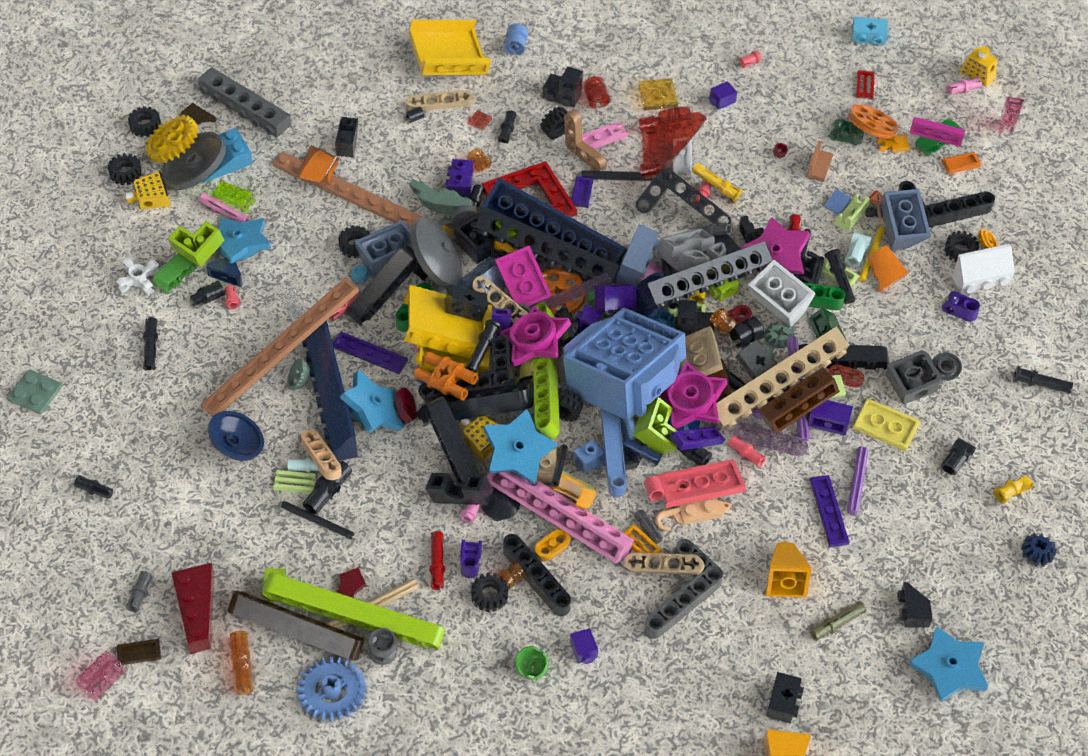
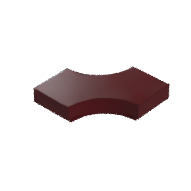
M359 567L339 574L341 583L336 593L355 598L356 594L366 587V582Z

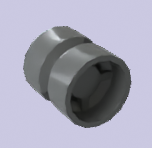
M379 628L374 630L369 636L371 659L379 665L390 664L396 658V637L391 630Z

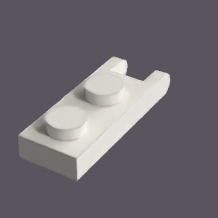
M691 138L674 139L673 172L677 175L681 172H687V176L692 177Z

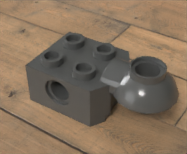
M921 350L887 364L886 376L904 405L937 392L940 381H950L957 378L962 372V363L952 353H939L931 360L930 355ZM942 367H948L950 370H944Z

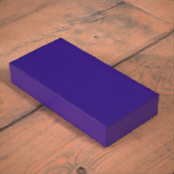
M576 176L571 199L574 206L589 207L594 178Z

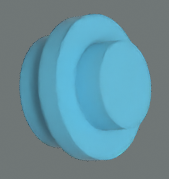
M357 265L351 271V278L358 283L365 282L369 279V271L365 266Z

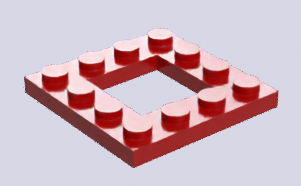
M546 161L499 177L519 189L538 183L550 202L551 207L570 217L577 215L578 210ZM498 178L482 183L487 197Z

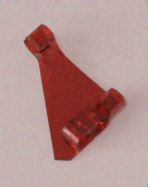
M681 106L661 110L658 113V117L639 118L643 144V163L640 164L642 179L656 177L689 143L707 117L700 112L691 113L688 107Z

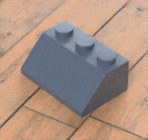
M919 189L884 192L880 206L891 250L910 248L931 237Z
M404 220L354 241L364 266L373 278L402 246L409 245L412 248L410 228Z
M641 224L638 225L613 284H636L640 277H645L648 267L645 265L646 263L650 264L654 256L651 251H655L659 244V240H657L659 232Z
M498 258L486 259L462 277L455 286L474 290V279L484 276L499 289L506 287L495 263V260ZM480 282L477 283L478 289L483 288L487 294L489 290L485 287V282L482 284ZM497 293L491 294L490 298L495 296Z

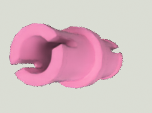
M979 77L970 80L962 79L957 83L948 84L946 90L951 89V91L947 93L953 95L981 88L982 82L977 83L981 79Z

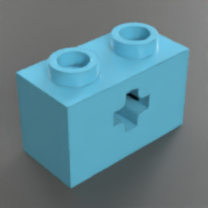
M854 17L852 42L859 44L874 43L875 45L886 44L888 19Z

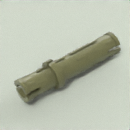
M858 601L832 618L824 619L823 623L810 629L811 637L813 640L818 641L829 633H835L839 627L866 613L865 605Z

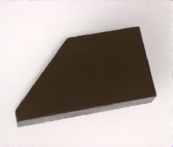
M193 102L181 111V116L184 115L186 117L188 115L196 124L217 121L214 115Z

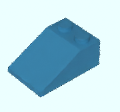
M237 128L219 134L226 144V152L220 165L203 183L253 164L251 150Z

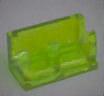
M222 180L212 194L216 199L218 198L242 207L244 212L247 213L249 212V205L253 206L256 203L253 192Z

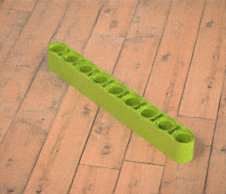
M545 303L536 305L541 312L555 318ZM534 357L535 427L542 435L553 440L560 431L557 358Z
M269 573L262 590V595L271 600L372 632L379 628H387L395 634L397 640L424 648L431 647L435 651L439 650L445 633V629L437 624L276 573Z

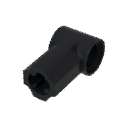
M958 437L949 455L943 461L941 468L950 475H956L965 461L968 462L969 456L974 454L976 447Z

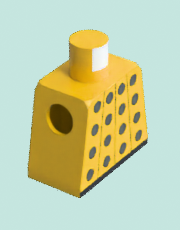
M986 46L976 48L969 54L959 72L971 79L979 77L981 80L977 82H982V85L987 87L996 78L997 58L989 54L990 49Z
M161 171L135 180L133 182L135 191L125 193L127 203L138 201L141 210L170 206L169 196Z
M485 416L478 417L474 422L470 419H462L459 426L464 429L462 436L465 443L477 458L483 462L493 453V448L484 432L485 425L499 424Z

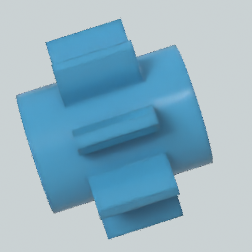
M662 310L657 316L652 318V320L669 327H675L674 314H671L668 310Z

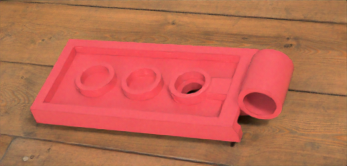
M734 459L656 474V476H650L644 481V486L650 500L659 501L665 499L666 508L746 492V485Z

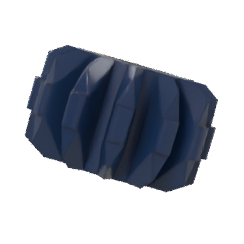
M1033 533L1025 538L1021 546L1023 551L1022 557H1028L1027 564L1034 561L1036 567L1040 562L1044 567L1047 563L1053 561L1057 553L1055 542L1050 541V536L1043 537V533L1039 534V536Z

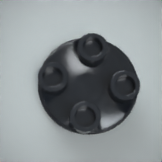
M492 487L493 491L488 505H481L483 512L494 521L513 517L520 509V503L497 488Z

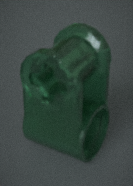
M836 119L834 121V128L829 134L830 139L852 145H860L863 142L864 131L852 122L843 119Z

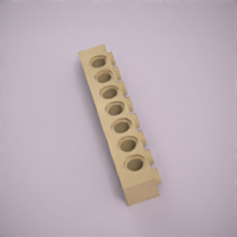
M837 327L828 331L716 403L719 415V423H716L720 430L727 428V430L731 429L737 424L736 421L743 418L744 420L753 414L752 410L758 407L760 409L769 403V399L777 398L784 393L783 390L788 387L792 388L800 382L799 380L804 377L807 378L819 367H827L832 363L830 360L833 358L839 359L847 353L846 350L849 347V343ZM823 347L830 348L831 353H825ZM807 357H813L816 363H810ZM791 367H798L800 373H794ZM777 376L784 379L783 384L776 381ZM760 387H766L769 393H762ZM744 397H751L753 403H746ZM728 407H735L737 414H731Z

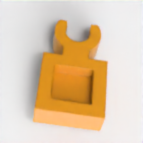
M905 134L896 135L888 140L883 138L877 140V144L884 145L879 147L881 152L891 149L892 152L909 151L910 149Z

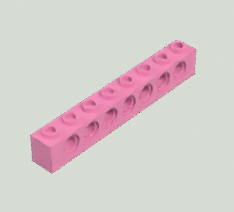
M511 472L488 473L487 478L493 487L613 562L618 563L628 555L634 542L632 538L587 510L575 506L574 502L540 481L536 480L535 484H531L518 474Z

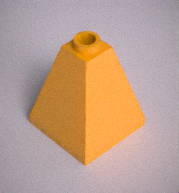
M786 541L777 543L769 567L766 596L807 598L811 566L794 543Z
M767 729L763 737L766 756H805L811 734Z

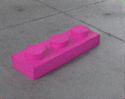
M914 117L909 133L961 147L965 130Z

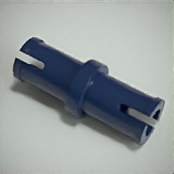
M629 437L626 438L623 444V449L638 455L637 458H644L655 465H658L663 455L648 448L646 444L642 445Z

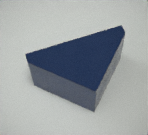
M223 258L206 265L209 277L242 287V276L236 261L230 263L227 258Z

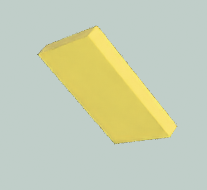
M867 398L852 429L907 451L921 420Z

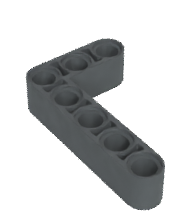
M681 539L676 543L675 554L699 556L704 562V570L698 575H693L694 579L646 618L645 634L649 638L657 639L721 586L722 569L689 539ZM684 559V565L691 566L694 570L695 566H697L695 564L698 563L694 560L693 564H687ZM666 613H671L673 616H668ZM651 625H656L658 628H652Z

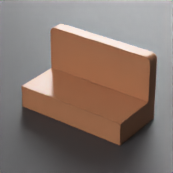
M818 140L809 165L807 177L824 182L833 153L820 150L822 141Z

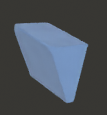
M836 189L824 207L838 215L849 205L851 198Z

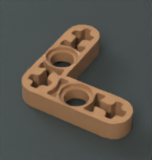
M571 110L564 116L566 147L594 170L600 171L607 166V161L602 154L582 141L581 116L577 111Z

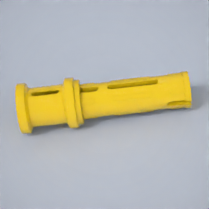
M698 162L691 171L718 189L721 195L724 194L732 199L733 203L736 202L743 189L739 190L733 186L731 181L721 179Z

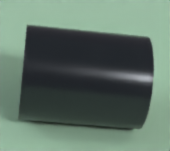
M421 107L405 112L407 120L410 119L409 123L425 117Z

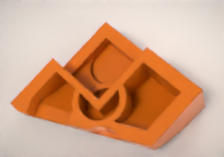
M887 245L878 249L868 258L869 265L873 270V277L877 278L879 282L877 287L879 292L889 288L893 283L904 278L909 273Z

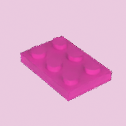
M530 245L495 260L510 297L516 303H522L530 307L552 297Z

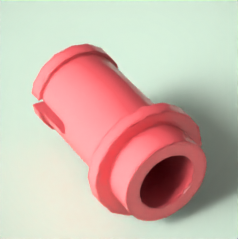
M752 51L751 54L739 58V61H741L739 63L743 68H746L754 63L758 64L762 57L759 51Z
M232 285L226 286L224 289L226 295L225 304L229 309H236L240 305L236 287Z

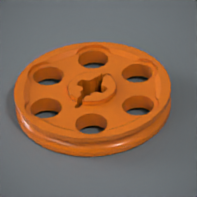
M855 104L848 113V118L855 126L873 136L892 139L899 130L898 124L890 116L876 108Z
M559 268L541 272L552 295L551 298L544 301L549 303L547 306L555 316L556 307L560 305L568 308L572 315L582 307L585 300V286L580 277L575 273H569ZM557 276L559 279L557 281H550L549 277ZM572 280L575 281L576 284L574 286H568L566 282ZM573 295H577L580 297V299L578 301H572L570 297Z

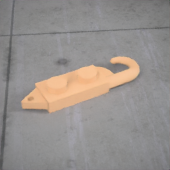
M713 498L679 505V507L658 512L654 519L655 525L660 530L670 531L671 527L663 526L661 519L673 516L678 524L686 525L721 518L731 508L732 504Z

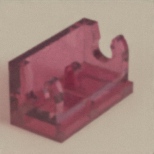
M1006 96L999 119L998 133H1003L1006 126L1010 127V133L1014 132L1024 99Z
M106 650L76 679V683L81 691L96 702L126 670L121 667L122 663Z

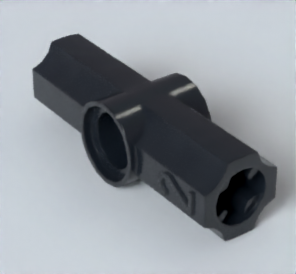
M561 307V309L556 311L555 318H569L571 322L569 328L560 337L561 346L565 347L567 343L577 336L578 324L573 321L572 313L569 312L568 308Z
M338 461L342 472L340 478L328 480L323 475L319 477L315 483L314 490L303 502V507L307 511L318 514L329 499L333 500L334 498L332 497L336 492H340L341 485L352 473V468L346 462Z

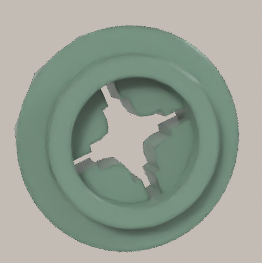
M776 322L774 325L770 324L765 329L764 337L770 346L786 348L787 340L790 337H794V332L791 326L787 327L785 323L778 324ZM782 331V335L777 339V334Z

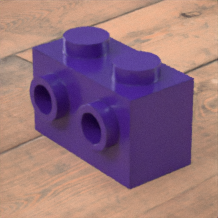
M452 159L451 166H448L447 177H450V179H446V189L454 190L459 196L468 198L471 195L473 160Z
M635 285L595 286V309H602V313H613V309H618L619 312L622 308L628 310L629 308H636Z
M827 400L811 411L808 426L846 436L853 406Z

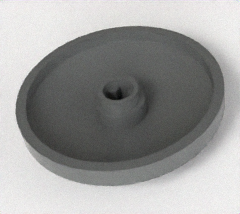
M202 132L196 134L198 137L194 138L195 142L189 145L191 148H186L185 153L181 152L179 158L175 156L173 161L169 159L167 163H164L161 174L169 188L174 190L191 188L204 181L217 169L226 152V144L217 133Z
M422 217L415 221L410 229V240L414 254L422 269L436 284L442 287L449 288L451 284H457L462 277V265L452 239L443 227L431 218Z

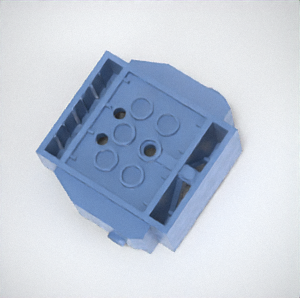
M622 308L613 317L591 324L565 345L564 367L566 387L569 392L573 391V394L579 395L578 398L627 421L634 415L642 417L647 412L646 405L659 397L663 391L675 382L680 362L686 358L685 333Z

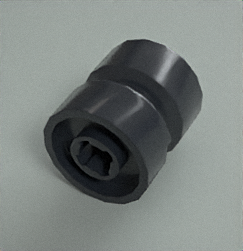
M752 316L744 320L743 323L739 322L730 326L729 335L732 341L740 339L741 342L736 344L737 348L740 349L749 345L750 342L763 339L764 330L758 318Z

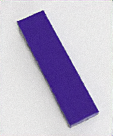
M340 331L333 342L334 349L399 375L408 362L407 357Z
M830 476L811 477L810 484L829 547L849 545V538Z

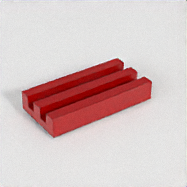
M858 70L856 98L863 97V99L870 98L873 100L875 72ZM861 75H864L863 92H860ZM867 75L871 76L870 93H867Z

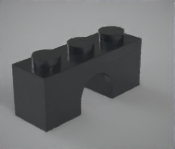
M431 473L425 488L433 503L488 505L493 491L485 474H467L464 483H459L453 480L449 473Z

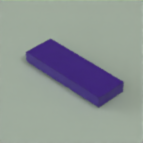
M715 426L676 431L670 435L671 440L680 450L721 445L725 441V438Z

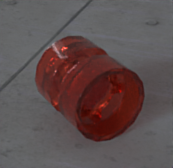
M599 76L588 78L583 83V89L589 106L595 109L597 108L596 103H600L601 107H606L610 102V96L603 78Z

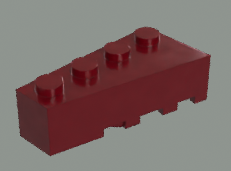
M212 562L171 572L190 654L211 649L215 576Z

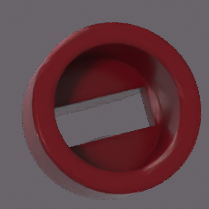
M777 143L773 149V155L780 159L785 157L788 152V147L783 143Z

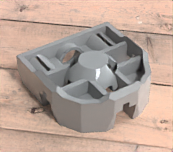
M702 228L660 238L657 255L667 261L678 272L725 256L726 253L725 245L722 242L715 244V238Z

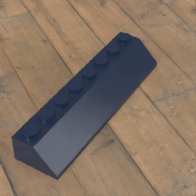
M499 177L481 207V210L483 207H487L618 265L627 252L626 247ZM544 244V245H546L547 247H549V248L552 249V245H550V244ZM567 251L560 252V254L564 255L565 257H569V253ZM579 258L576 263L584 267L586 260ZM595 266L593 272L600 275L603 272V268Z
M326 320L302 341L303 348L307 347L308 350L305 351L306 362L311 363V366H309L310 378L314 377L315 381H312L314 393L318 392L316 403L317 408H322V412H319L321 424L325 423L326 428H323L325 440L329 439L330 442L327 446L336 459L342 461L358 457L356 435L348 404L340 398L345 391Z

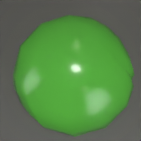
M528 646L522 648L517 653L515 659L516 669L523 677L529 680H538L547 673L549 661L547 655L535 646Z

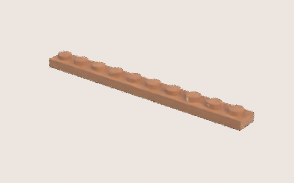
M282 151L272 164L273 167L297 177L304 161ZM332 175L329 184L299 178L393 223L404 220L410 229L415 221L423 217Z
M345 277L203 401L201 406L212 417L224 411L359 292L358 288Z

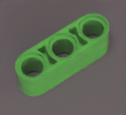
M177 253L154 275L152 283L170 294L169 291L176 288L185 276H189L197 265Z

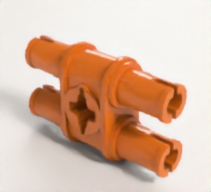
M427 352L424 361L436 367L435 370L431 373L418 367L414 372V378L427 383L430 389L434 388L442 392L443 395L450 394L461 400H465L468 391L456 385L457 381L462 379L474 385L478 380L477 373L466 369L462 363H456L447 356L440 357L431 352Z

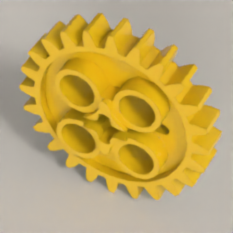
M177 115L175 119L171 117L169 122L165 120L164 125H158L159 129L153 130L154 134L149 135L151 139L146 141L148 144L145 146V152L155 163L157 161L159 163L163 161L167 163L169 159L173 161L175 156L179 158L181 152L185 153L186 148H191L189 145L195 142L194 138L198 137L196 135L199 132L198 126L188 115L186 117L184 115L181 117Z

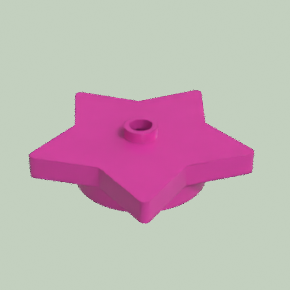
M771 217L762 236L742 246V249L765 241L772 260H775L790 273L804 274L801 251L807 243L810 233L809 231L786 230Z
M534 306L528 314L520 317L512 327L500 331V335L505 336L512 346L511 361L513 365L518 366L534 357L558 358V339L569 328L571 322L569 318L550 317Z
M686 362L676 377L675 382L659 396L660 399L672 407V427L678 429L694 420L719 423L716 401L726 387L727 379L707 377Z

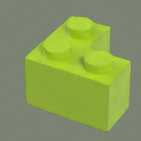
M207 221L194 234L179 225L168 237L173 250L200 268L225 241L220 230Z
M657 397L650 404L646 405V414L642 417L639 416L633 435L652 450L664 455L677 449L676 444L670 438L671 433L677 430L668 424L672 407Z

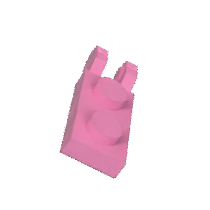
M618 122L582 134V141L593 149H597L626 138L628 132L622 130L623 125Z

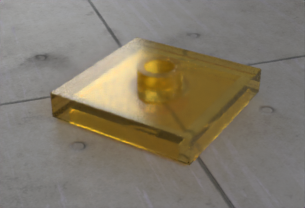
M672 78L638 81L644 111L678 107Z

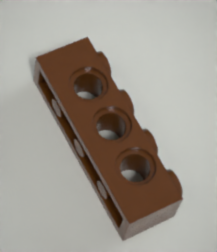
M822 367L761 407L759 411L764 422L777 434L838 394L840 390L835 379Z

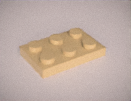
M711 326L685 336L686 358L681 362L682 368L688 362L698 372L706 376L723 369Z

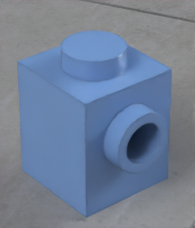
M591 440L574 450L573 461L584 474L592 469L597 470L604 463V449L601 445H597L594 440Z

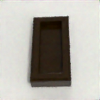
M152 639L118 644V665L161 660L160 640Z

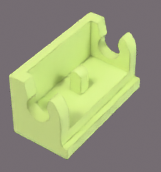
M857 193L845 210L838 214L833 224L849 232L865 213L870 198L865 196L861 202L858 199L859 194Z

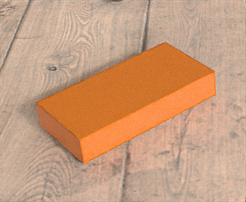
M975 152L943 158L941 161L948 174L981 167V162Z

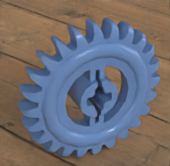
M330 656L329 663H326L322 657L321 665L313 661L314 669L306 666L308 674L301 672L303 680L298 679L297 682L300 687L296 688V692L300 694L297 696V699L301 702V708H307V714L313 713V718L315 719L321 716L322 721L329 717L330 721L333 722L335 717L339 720H342V715L350 717L349 711L356 712L357 707L355 705L361 706L363 704L361 699L366 697L364 692L367 689L366 684H364L366 679L364 676L361 677V669L356 671V663L349 667L350 661L347 659L342 664L340 656L337 662L334 663L333 657ZM321 682L322 690L316 693V688ZM347 687V692L341 700L334 703L322 701L326 698L329 700L337 699L341 694V690Z

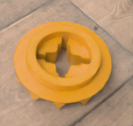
M982 228L978 231L977 237L983 249L998 246L996 238L989 230Z

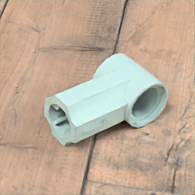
M857 232L853 233L849 245L850 248L845 258V262L848 265L860 266L865 252L867 253L868 246H870L872 237Z

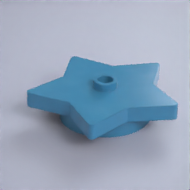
M221 218L218 229L225 241L216 251L223 258H227L230 263H234L237 260L254 256L259 250L270 249V241L262 234L265 227L264 218L245 222Z
M357 370L353 375V388L345 391L340 396L348 404L353 417L365 427L367 433H371L382 426L396 431H400L404 427L394 408L396 391L376 385L363 372Z
M525 410L508 425H485L484 432L493 448L488 473H516L531 484H535L540 460L553 451L558 443L537 432L528 410Z
M936 627L930 649L910 660L909 666L928 677L940 702L963 689L986 691L988 688L987 681L978 665L984 642L957 641L939 627Z

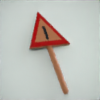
M876 190L868 198H870L869 202L877 205L878 220L882 222L880 207L882 194Z

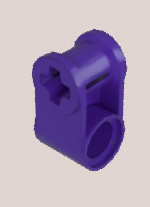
M951 291L947 302H944L942 305L944 312L968 322H973L977 319L980 303L976 299L967 297L957 291Z
M462 539L461 574L465 578H474L478 575L482 554V541L480 540L478 542H466L465 539Z

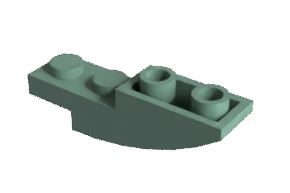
M412 179L409 182L411 190L418 195L417 197L422 206L432 211L451 215L460 206L473 205L469 198L459 196L454 190L450 191L443 188L440 192L436 188L431 189L423 181L418 182Z

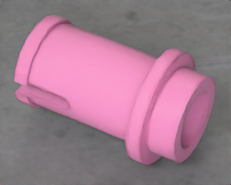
M467 504L466 508L461 511V519L467 523L474 521L481 505Z

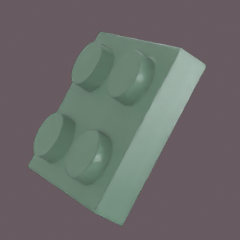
M29 369L7 399L14 404L41 415L63 386L62 383Z

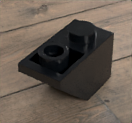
M340 118L335 140L336 156L354 158L357 144L358 118Z
M903 582L902 588L898 590L897 594L898 602H905L903 608H900V620L904 621V627L929 628L933 619L930 600L908 582Z

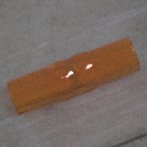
M235 631L229 635L235 692L238 695L251 694L254 689L247 632Z

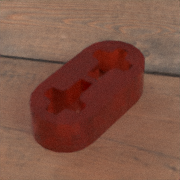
M832 365L828 372L831 376H834L835 372L838 371L842 377L843 384L852 388L861 387L864 382V374L861 371L842 365ZM854 376L858 377L857 381H853Z

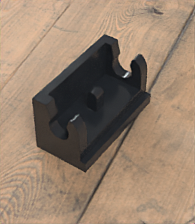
M807 251L806 255L811 258L801 254L804 274L793 275L801 282L818 284L825 258Z

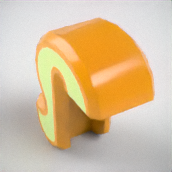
M562 471L559 486L553 487L551 485L554 491L576 501L575 506L583 509L591 507L597 494L596 488L592 485L576 479Z

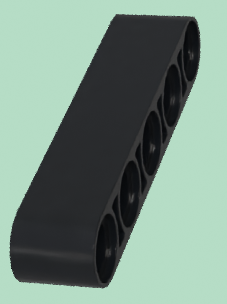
M808 344L798 345L799 350L807 346ZM849 345L846 350L847 353L839 359L835 357L830 360L832 363L827 366V369L845 367L846 369L864 368L866 370H876V368H883V370H886L887 364H889L888 349L885 346ZM823 347L825 353H831L830 348ZM807 357L810 363H816L813 357Z
M506 535L503 539V553L555 615L566 616L571 608V597L518 535ZM558 603H564L565 605L560 606Z

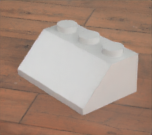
M1006 244L958 255L952 278L960 293H973L982 288L987 290L1000 284L1001 286L1008 285L1012 281L1015 272L1011 245Z
M775 260L748 284L750 295L789 327H792L804 315L815 295L814 291Z

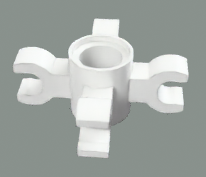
M129 257L122 260L125 264L124 269L129 275L116 281L120 292L124 293L131 286L142 287L147 296L154 292L151 288L153 285L147 277L155 275L159 271L157 268L159 266L155 260H151L144 267L141 264H134Z

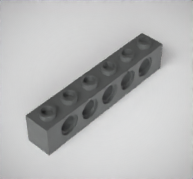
M213 67L198 78L199 90L202 94L211 96L217 103L221 102L228 110H234L241 118H247L254 126L263 128L267 134L279 137L291 126L289 113Z

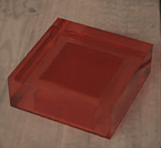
M477 110L469 119L468 124L484 130L491 122L492 116Z

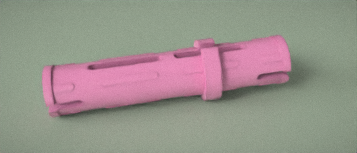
M206 192L202 193L199 198V202L210 207L213 212H219L231 220L238 222L250 220L249 216L223 203V200L220 198L216 199Z

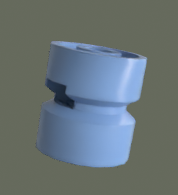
M515 23L508 26L503 49L507 54L516 52V55H522L524 53L528 38V29L524 25Z

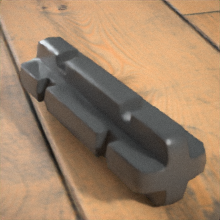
M642 509L636 511L634 517L637 522H640V526L647 536H650V539L656 544L660 543L663 540V536L659 531H656L657 528L651 519L646 517V512Z

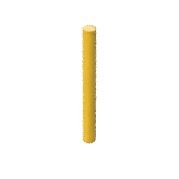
M884 226L878 227L858 281L865 283L871 268L868 258L878 250L885 232Z

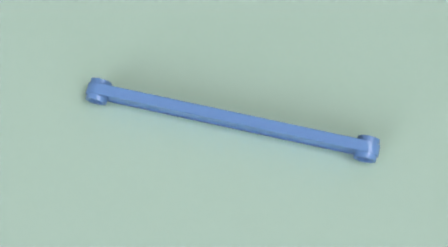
M600 408L608 492L612 497L619 498L623 496L627 486L620 417Z

